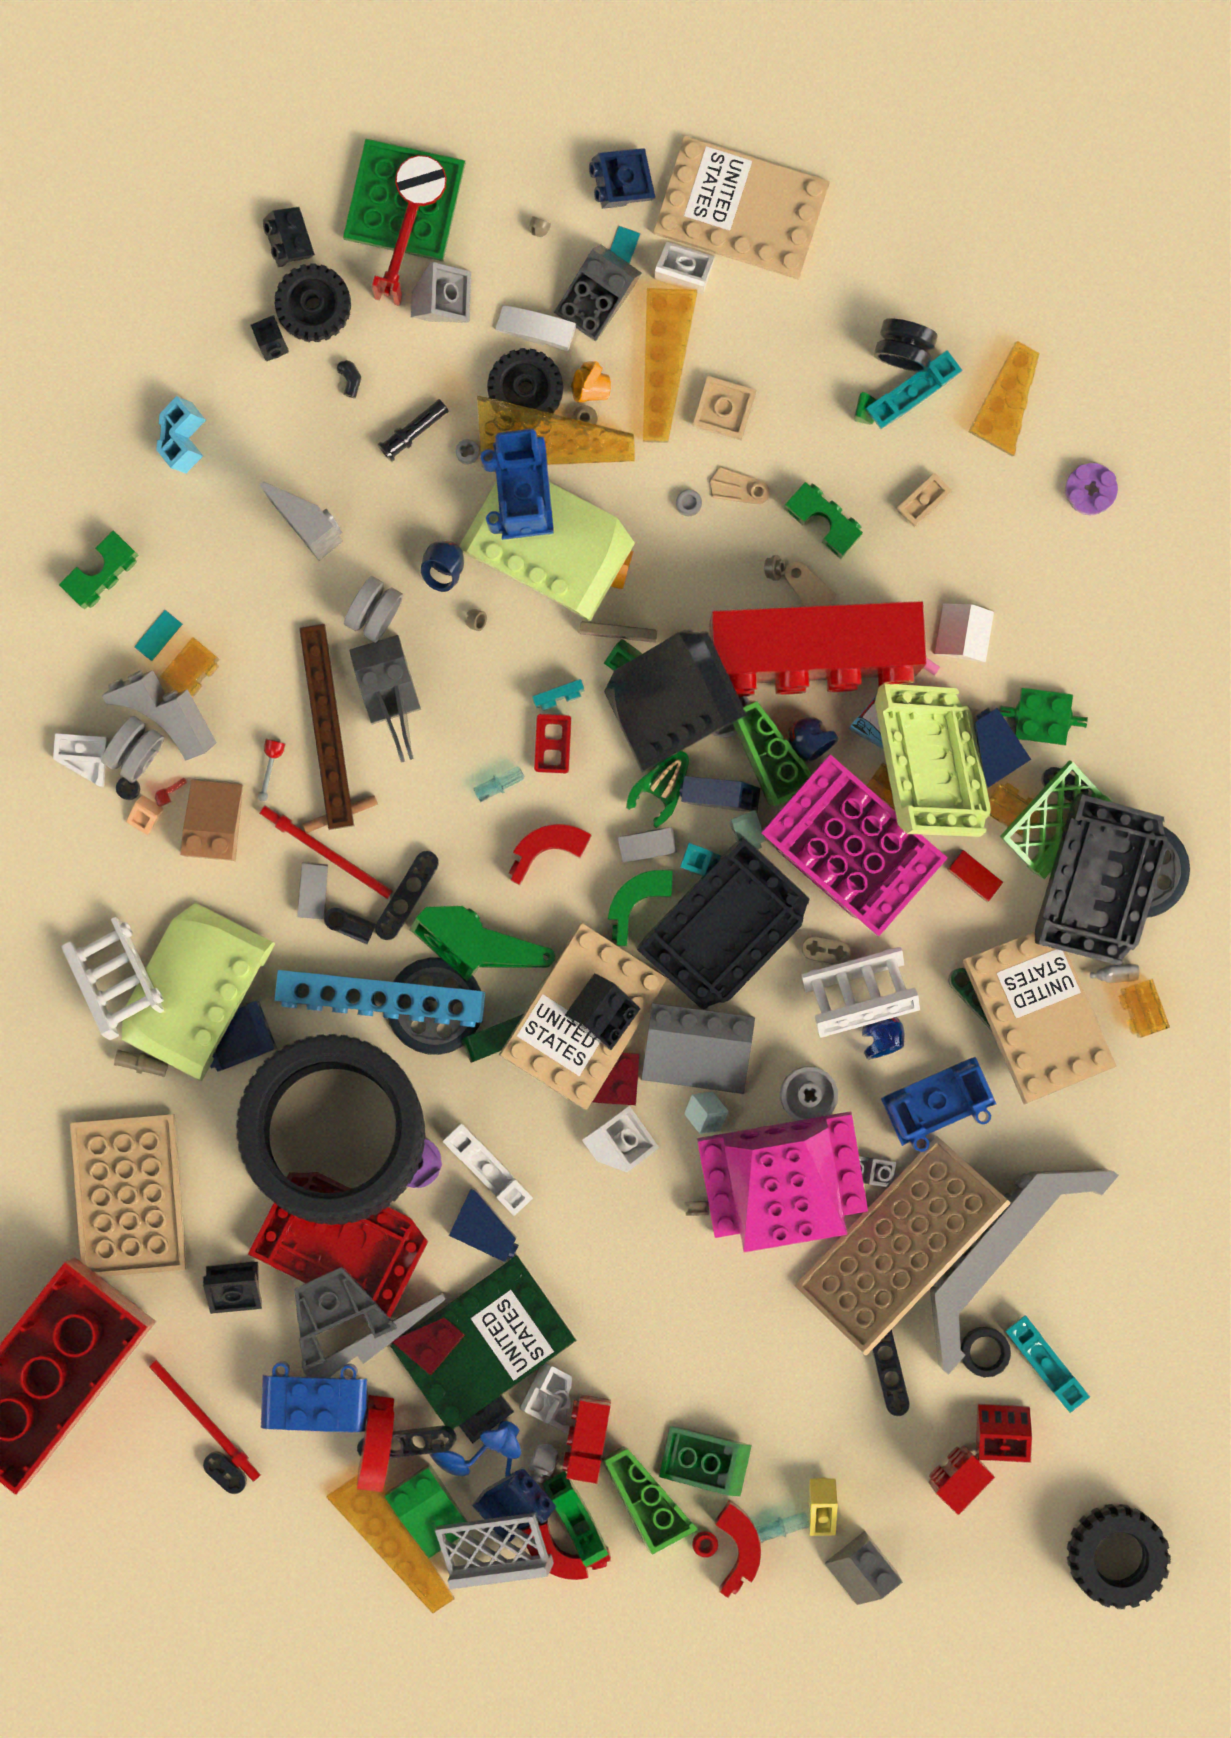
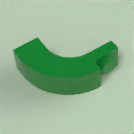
M654 870L641 873L631 878L618 890L612 900L608 914V920H618V925H613L612 940H617V946L627 947L629 915L632 908L639 901L648 897L671 898L673 871Z
M563 1471L542 1484L547 1496L557 1506L555 1510L566 1526L585 1567H588L609 1554L589 1510L571 1479H566L567 1473Z

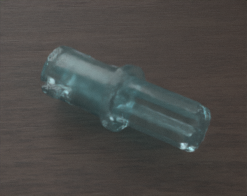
M515 767L498 777L496 774L493 775L494 778L474 787V791L480 802H483L495 794L505 793L504 789L522 781L524 774L520 767Z
M805 1512L783 1519L778 1517L777 1521L757 1526V1532L761 1543L782 1535L785 1538L789 1533L809 1527V1520Z

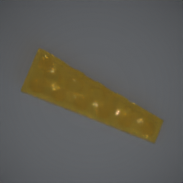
M647 288L643 442H669L697 298V289Z
M356 1475L326 1496L328 1500L432 1614L455 1599L430 1558L427 1557L384 1497L386 1494L384 1488L383 1492L357 1489L358 1475Z

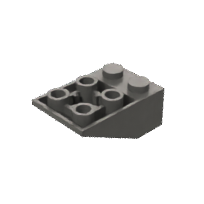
M600 244L591 250L554 313L564 320L576 323L578 330L594 341H597L632 291L642 272Z

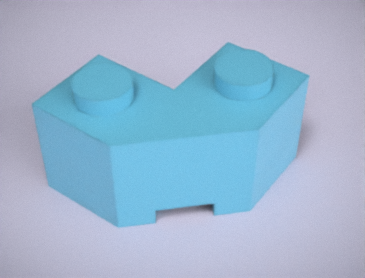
M178 396L159 414L158 424L161 425L160 440H157L156 450L170 468L186 474L203 457L189 437L206 419L192 402Z

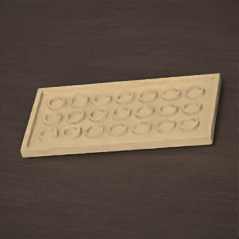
M936 1136L929 1144V1148L921 1152L874 1201L868 1208V1212H864L847 1230V1235H842L798 1281L795 1287L863 1354L867 1355L1010 1205V1202L945 1142Z

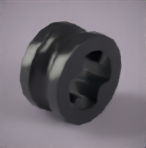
M125 778L119 779L116 784L118 796L125 800L137 798L141 790L139 782L137 780L134 783L128 781L129 784L135 786V790H131L133 793L128 795V793L122 792L121 789L125 787L123 784L128 780Z

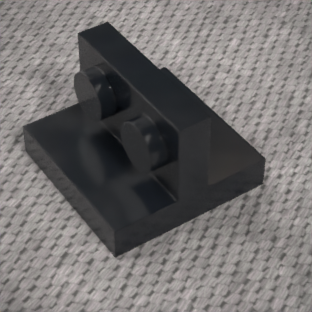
M258 1261L206 1266V1276H203V1287L210 1314L262 1309Z

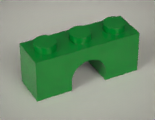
M805 482L785 504L784 510L801 525H804L813 516L824 517L829 522L830 532L823 538L822 543L842 559L862 536L863 532L860 530L862 527L852 517L847 519L841 514V507L834 501L828 502L822 497L823 492L815 484L808 485Z
M114 530L95 548L104 558V567L100 573L90 576L84 574L76 567L59 584L84 610L87 607L92 608L101 598L99 595L106 588L108 590L111 589L119 581L117 577L124 570L126 572L129 571L137 563L136 558L139 555Z

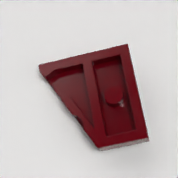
M622 1053L592 1103L636 1106L640 1054Z
M442 1318L399 1337L392 1343L428 1374L432 1375L465 1334L449 1320Z

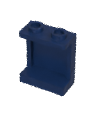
M259 1001L251 1002L237 1009L212 1056L214 1060L210 1065L211 1069L216 1068V1071L220 1072L278 1049Z
M524 1468L484 1489L472 1505L484 1520L535 1513L537 1521L539 1520L541 1523L547 1521L557 1507ZM519 1523L516 1528L522 1530L529 1526L530 1523ZM501 1526L493 1528L496 1534L504 1539L509 1533L508 1530ZM511 1534L508 1541H512L516 1535Z

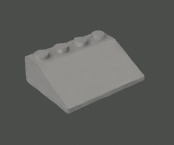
M266 482L260 484L270 502L319 561L343 542L339 536L343 532L327 509L321 511L317 505Z

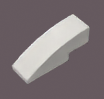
M503 305L495 330L542 346L546 344L568 352L576 329V323L530 310Z

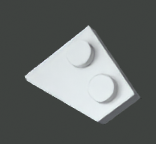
M55 733L53 759L97 786L104 787L106 765L101 762V759L107 748L108 738Z

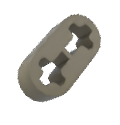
M810 937L802 944L803 955L810 960L840 964L847 962L851 956L849 946L841 941ZM816 941L817 946L825 948L824 953L816 952L812 956L810 955V950L806 949V946ZM838 946H842V951L846 952V956L841 957L840 961L835 960L836 956L828 954V949L836 950Z

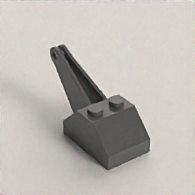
M399 635L379 640L376 643L373 642L349 649L360 692L372 725L386 721L402 763L405 762L403 751L391 722L392 718L400 717L407 753L410 760L414 759L407 714L419 711L421 707Z

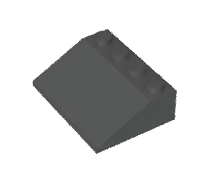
M652 1003L642 1080L744 1094L755 1017Z

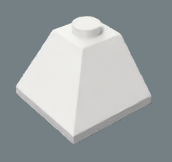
M630 1106L582 1140L597 1162L624 1172H629L659 1148Z

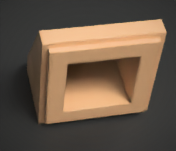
M141 796L135 802L126 822L148 835L164 808L147 797Z

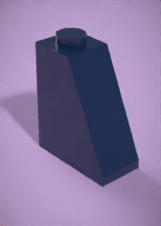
M989 708L976 715L978 721L974 723L987 788L1031 760L998 708L992 712Z
M684 776V782L680 787V795L682 797L681 802L691 805L743 812L755 810L757 813L761 788L741 781Z
M471 1188L449 1236L503 1262L506 1261L507 1257L513 1259L519 1246L514 1243L517 1237L477 1189Z

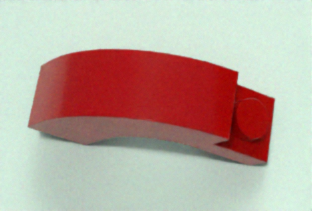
M564 824L548 825L534 830L525 836L513 851L515 855L521 857L520 862L514 861L508 873L512 875L510 880L521 885L533 860L546 850H563L580 859L592 834L577 827Z
M375 1395L368 1396L366 1427L358 1467L357 1489L383 1492L393 1434L394 1398Z
M731 1500L727 1502L715 1519V1525L729 1534L738 1546L737 1561L719 1587V1592L729 1598L731 1593L734 1595L738 1593L744 1583L741 1580L743 1577L752 1583L758 1572L761 1559L760 1540L755 1525L747 1513Z
M548 1520L543 1523L538 1522L547 1554L552 1555L554 1562L550 1574L568 1580L587 1579L589 1577L588 1567H592V1570L601 1569L607 1566V1562L611 1561L609 1547H606L609 1555L585 1567L579 1554L567 1553L556 1545L551 1535ZM531 1526L522 1529V1532L530 1535L532 1532ZM528 1543L526 1547L530 1555H539L538 1549Z

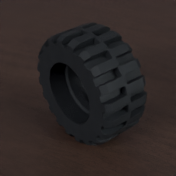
M1108 1504L1103 1509L1095 1508L1091 1510L1092 1514L1088 1517L1083 1516L1079 1520L1080 1525L1078 1528H1073L1071 1532L1072 1540L1068 1541L1067 1550L1069 1551L1067 1563L1071 1569L1070 1573L1073 1579L1089 1598L1108 1608L1115 1606L1116 1609H1125V1606L1129 1605L1135 1608L1140 1606L1139 1602L1143 1600L1146 1602L1150 1601L1153 1598L1151 1594L1155 1590L1159 1592L1162 1589L1163 1585L1161 1582L1163 1578H1168L1170 1572L1167 1569V1565L1171 1564V1555L1168 1554L1169 1544L1163 1536L1164 1533L1150 1517L1136 1508H1130L1128 1505L1120 1504L1119 1506H1114L1113 1504ZM1117 1532L1128 1533L1137 1539L1142 1548L1141 1563L1137 1570L1125 1579H1108L1098 1571L1095 1565L1096 1549L1107 1536Z

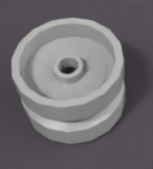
M371 576L354 598L345 617L344 625L357 631L365 624L363 630L364 637L376 643L393 620L404 595L394 588L386 590L382 595L384 590L383 582Z
M135 716L129 718L118 730L101 759V762L112 770L121 766L120 775L131 783H134L145 772L164 741V736L154 729L144 733L145 723Z
M804 1066L793 1070L785 1077L780 1088V1100L787 1114L797 1121L827 1116L833 1113L838 1103V1089L835 1081L827 1072L816 1067ZM806 1090L813 1092L812 1099H805L804 1092Z

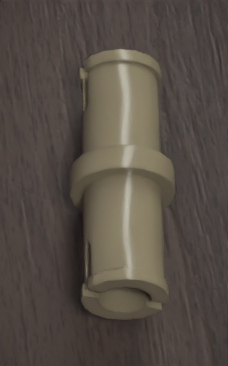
M119 1049L114 1061V1066L134 1069L139 1074L146 1072L165 1077L168 1068L167 1063L146 1057L144 1053L137 1055Z

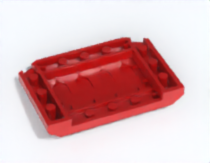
M289 1172L286 1177L294 1184L314 1192L337 1193L351 1189L319 1172ZM273 1203L248 1255L305 1284L344 1267L391 1318L428 1244V1240L410 1217L389 1207L381 1210L376 1215H370V1218L362 1219L358 1222L328 1225L327 1223L318 1224L298 1218Z

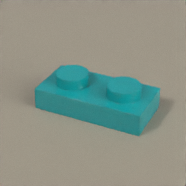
M581 679L532 696L536 709L542 707V710L557 706L556 701L566 698L567 702L581 697L580 693L584 692V686Z

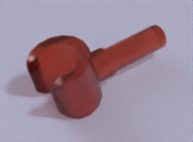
M182 778L171 787L157 791L155 794L157 805L160 807L170 803L169 794L185 785L187 781Z

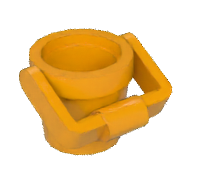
M597 361L584 362L580 369L575 371L571 388L576 402L584 403L586 401L608 399L611 390L610 377L608 374L601 373L603 367Z

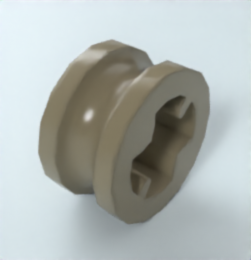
M708 1201L685 1202V1206L688 1207V1211L685 1212L686 1216L709 1215V1211L706 1210Z

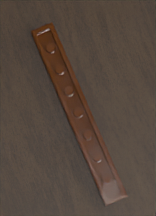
M325 624L300 627L328 829L354 827Z

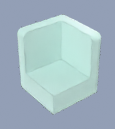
M713 1092L692 1094L685 1110V1116L699 1134L721 1131L728 1114V1110Z

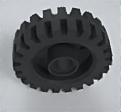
M310 263L309 266H306V264L300 265V268H293L290 270L291 273L285 274L282 282H279L277 286L278 289L275 292L274 303L278 319L286 331L299 340L303 339L305 342L315 341V343L321 342L323 339L329 340L331 336H336L340 333L339 330L344 328L347 319L349 320L351 309L350 293L341 276L333 269H328L327 266H318L314 263ZM311 298H317L320 300V303L316 308H308L306 306L307 301Z
M520 348L517 351L514 349L509 351V354L501 356L500 360L496 361L493 365L487 384L488 397L493 409L503 420H507L513 425H520L521 427H526V425L535 426L537 423L545 422L558 409L563 395L562 376L557 365L545 353L537 352L536 349L531 348L530 350ZM523 382H528L533 387L530 392L522 393L518 390L519 385Z

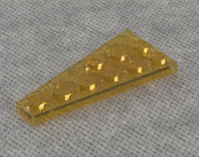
M477 395L481 453L486 449L494 451L493 443H495L497 433L534 429L537 437H544L547 465L635 461L634 434Z

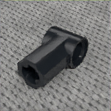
M336 907L329 909L324 916V922L329 929L368 945L376 926L375 923ZM333 912H340L343 915V923L340 926L334 927L329 923V916Z

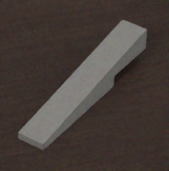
M442 1292L392 1320L396 1324L397 1329L377 1338H374L371 1332L326 1357L327 1361L303 1372L307 1377L330 1378L356 1356H358L363 1364L446 1300L447 1296Z

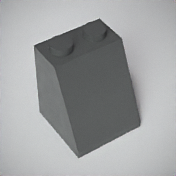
M866 1531L825 1562V1565L857 1605L883 1599L903 1583L896 1569Z

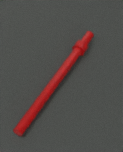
M264 806L259 814L276 825L275 828L284 833L286 831L386 899L391 896L393 890L292 824V820L287 816H280L267 806Z
M157 1360L154 1361L149 1368L232 1458L231 1462L237 1468L240 1467L253 1482L259 1478L261 1474L247 1460L249 1457L243 1450L240 1452Z

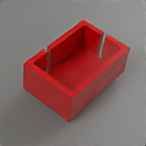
M580 1394L579 1401L574 1400L571 1419H576L575 1427H569L567 1445H571V1451L565 1452L562 1471L567 1472L566 1479L598 1483L601 1455L603 1454L611 1408L610 1399Z
M965 1445L961 1448L958 1446L954 1448L947 1456L949 1459L948 1463L943 1467L937 1466L929 1475L931 1479L928 1481L934 1492L958 1516L995 1478L990 1470Z

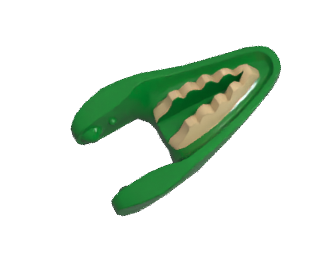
M680 751L664 760V762L641 778L632 787L626 808L628 810L635 808L637 805L636 800L640 798V794L648 792L659 798L665 806V809L660 812V816L654 818L653 826L658 828L673 814L680 796V787L684 782V776H686L689 765L688 755Z

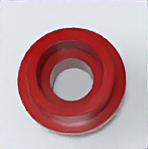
M709 1531L697 1533L692 1541L693 1550L700 1557H711L718 1549L717 1537ZM702 1540H709L710 1546L702 1548L700 1546Z

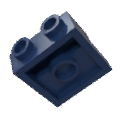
M645 148L602 152L591 159L589 173L592 178L595 177L597 184L594 190V197L596 202L601 203L602 209L623 207L628 203L652 201L656 198Z

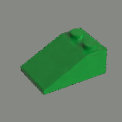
M670 1426L659 1477L727 1496H741L752 1445Z
M428 1464L387 1491L384 1496L399 1520L428 1558L441 1551L435 1532L437 1526L468 1522L431 1464ZM445 1533L446 1540L451 1543L459 1539L453 1533Z

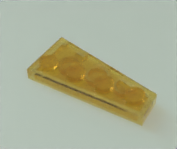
M1019 341L1014 343L968 431L1010 456H1015L1016 443L1022 428L1021 422L1024 410L1027 407V398L1040 354Z

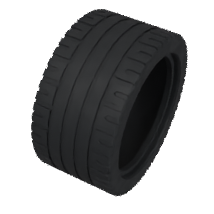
M336 1034L317 1035V1037L309 1036L303 1040L293 1041V1044L283 1046V1049L274 1052L271 1058L268 1057L264 1064L257 1068L256 1074L251 1076L248 1086L243 1091L244 1096L240 1099V1108H238L236 1137L239 1141L238 1149L242 1162L246 1166L245 1169L253 1182L269 1199L286 1212L298 1218L318 1224L327 1223L328 1225L347 1224V1222L354 1223L370 1218V1215H376L381 1210L386 1209L392 1201L395 1202L399 1198L401 1193L403 1194L407 1189L406 1186L413 1180L419 1168L418 1164L421 1163L425 1146V1121L416 1091L399 1064L386 1052H382L380 1048L371 1045L367 1041L362 1042L359 1038H351L347 1035L337 1036ZM330 1069L356 1072L376 1083L386 1093L392 1103L396 1130L391 1152L383 1166L372 1178L353 1189L337 1193H320L304 1189L288 1180L275 1162L270 1145V1125L274 1110L284 1093L294 1083L307 1075Z

